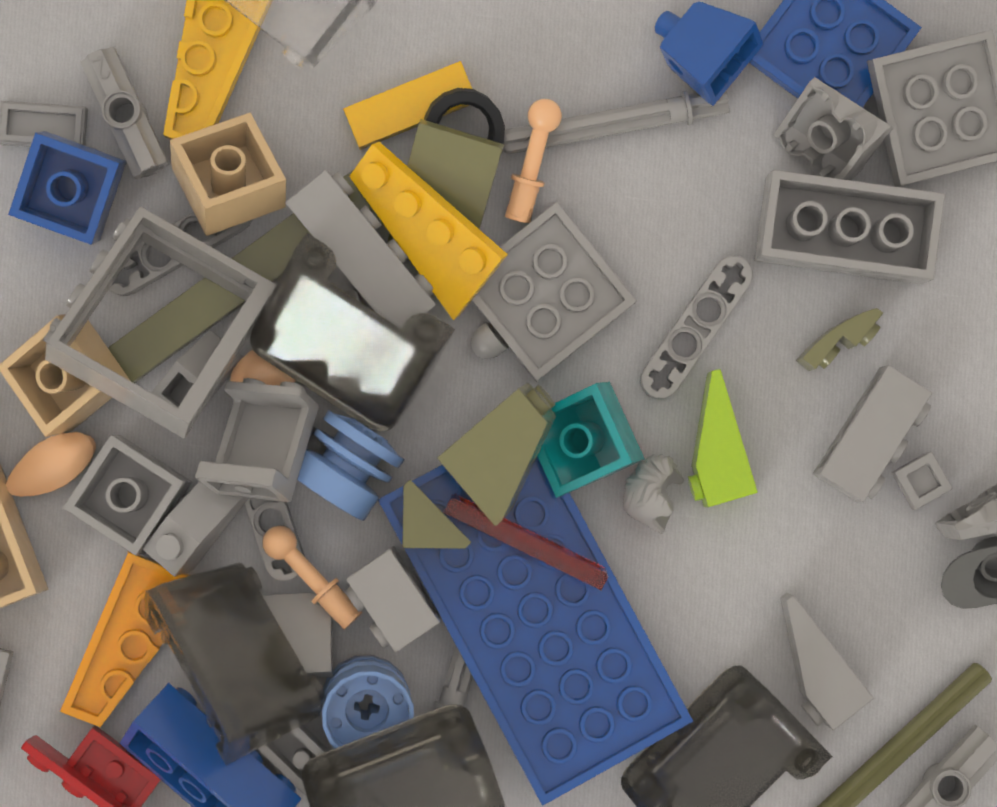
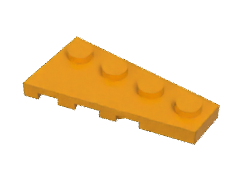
M128 551L60 712L101 727L146 665L159 651L161 645L184 618L189 608L208 586V582L186 573L174 577L158 562L142 555L135 556Z

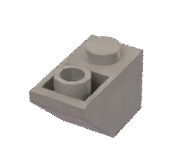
M210 330L173 364L151 393L178 408L218 346L221 338ZM240 353L233 361L211 398L231 375L233 368L240 359L244 357Z

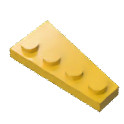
M273 0L186 1L183 34L181 41H179L177 52V68L175 79L172 81L163 135L166 138L172 140L219 123Z
M378 141L371 145L349 177L400 248L408 256V259L419 274L423 275L433 287L432 292L451 318L455 320L462 314L508 254Z

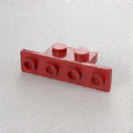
M97 726L91 728L69 759L37 735L27 739L21 747L23 751L29 754L27 760L34 767L43 772L52 771L63 779L61 784L69 793L78 798L85 796L98 805V807H142L161 781V779L120 745L118 741Z

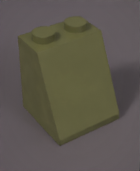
M528 382L518 388L437 457L494 526L498 525L513 509L556 418V414L551 410L555 406V402L540 385L533 388Z

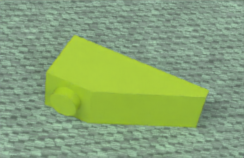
M721 369L707 373L691 464L694 475L688 477L689 487L694 500H702L703 507L708 508L758 493Z

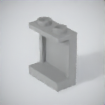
M245 378L243 382L227 381L224 391L233 398V406L215 462H199L195 478L215 494L291 502L319 405L306 393V389L303 386L293 382H281L280 386L267 385L262 381L252 378Z

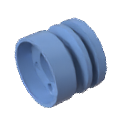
M328 410L323 419L336 428L338 432L332 437L318 428L315 429L313 434L327 448L323 454L306 449L297 480L338 508L361 521H365L380 498L366 482L371 476L380 481L390 483L393 477L377 465L383 459L394 467L399 468L405 459L396 453L388 440L353 417L342 416Z
M374 655L354 656L339 663L333 669V677L326 678L321 691L323 730L329 743L343 756L359 762L380 761L395 754L408 740L414 725V705L402 672L390 661ZM364 695H371L373 703H369L367 710L360 709L359 702L363 701Z

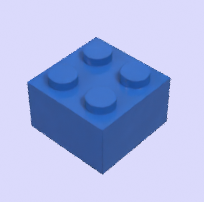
M47 131L35 132L8 215L92 245L101 239L127 161Z

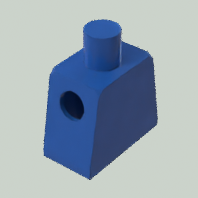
M701 1L693 3L682 18L670 11H665L659 16L655 24V33L664 38L660 49L667 65L712 106L716 104L764 45L756 22Z

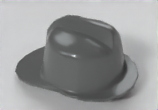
M997 536L980 541L972 551L961 554L949 564L942 576L941 589L943 596L951 605L968 609L997 604Z

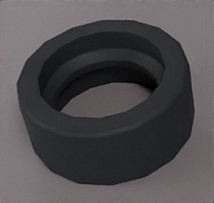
M456 88L442 93L430 104L424 116V120L439 124L443 115L450 108L458 105H471L479 109L487 119L489 125L487 139L501 144L504 143L505 124L500 110L488 96L475 89Z

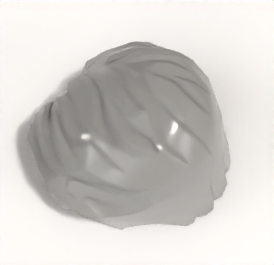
M660 454L647 457L646 462H639L634 472L625 480L623 507L630 517L662 534L665 531L671 513L674 511L673 502L669 498L666 489L672 483L681 485L684 482V478L678 471L677 465L673 462V458Z

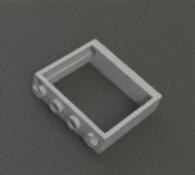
M140 206L131 220L126 218L123 223L120 222L113 235V239L116 242L110 251L107 252L103 249L97 255L90 269L93 275L86 286L79 283L75 287L67 302V306L70 309L62 320L55 318L51 322L50 330L43 338V341L46 342L45 360L185 439L271 303L277 285ZM141 241L246 301L178 408L70 347Z

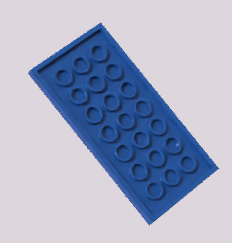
M538 456L513 509L496 526L491 523L443 465L412 481L472 542L465 549L404 548L542 806L693 722L570 493L556 498ZM403 486L378 499L401 544L403 537Z

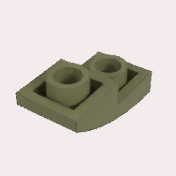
M875 308L837 324L817 338L796 361L808 371L816 369L819 365L825 369L841 350L836 346L838 341L847 349L856 347L859 343L865 347L880 330L881 327L876 322L883 312Z

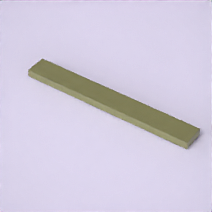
M352 170L343 177L354 190L349 199L358 210L366 205L372 212L373 209L349 177L353 172ZM293 213L231 259L274 283L322 247ZM203 278L113 343L108 349L131 382L136 383L241 307L246 301L211 280Z

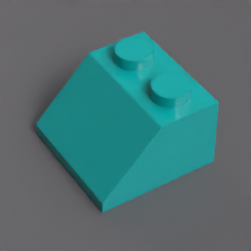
M610 382L595 383L556 402L555 406L551 408L556 414V418L541 447L538 458L556 498L645 460Z

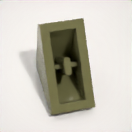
M411 480L403 486L402 548L465 549L472 543Z

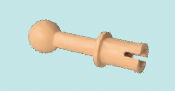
M539 99L528 110V122L533 129L521 174L511 175V179L515 181L504 216L511 220L530 223L539 188L544 187L545 182L537 180L549 133L560 125L562 119L561 109L553 100Z
M278 525L270 528L265 533L262 541L265 553L273 559L285 560L315 592L316 596L311 601L314 605L318 602L344 630L362 614V611L359 612L348 596L337 585L339 580L335 578L329 583L296 548L297 539L290 528Z

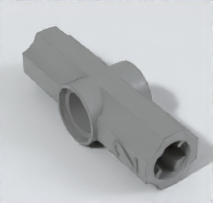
M114 47L99 49L87 55L80 63L102 108L103 118L110 125L134 178L137 180L162 171L164 167L169 165V162L150 124L147 110L140 102ZM132 104L134 106L132 118L124 123L117 122V110L122 105Z
M974 725L940 763L933 764L926 770L923 775V782L900 807L963 806L970 798L971 789L997 762V742L980 727ZM950 775L954 776L955 787L952 792L947 795H939L938 785L941 779Z

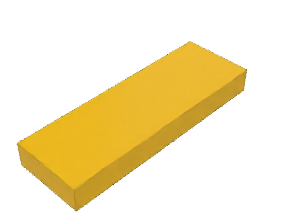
M459 61L345 107L343 110L358 147L361 150L378 141L381 142L418 127L420 120H424L430 104L442 93L456 88L472 89L462 62ZM470 105L452 107L443 116Z

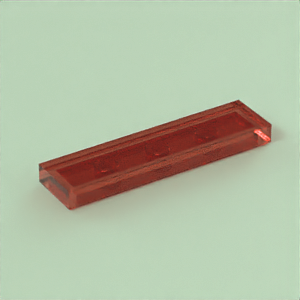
M452 494L445 507V514L601 591L608 579L605 567L506 518L494 526L474 502L462 496Z

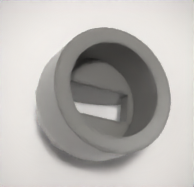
M488 322L480 326L474 332L471 339V347L474 354L483 359L495 358L508 348L504 340Z

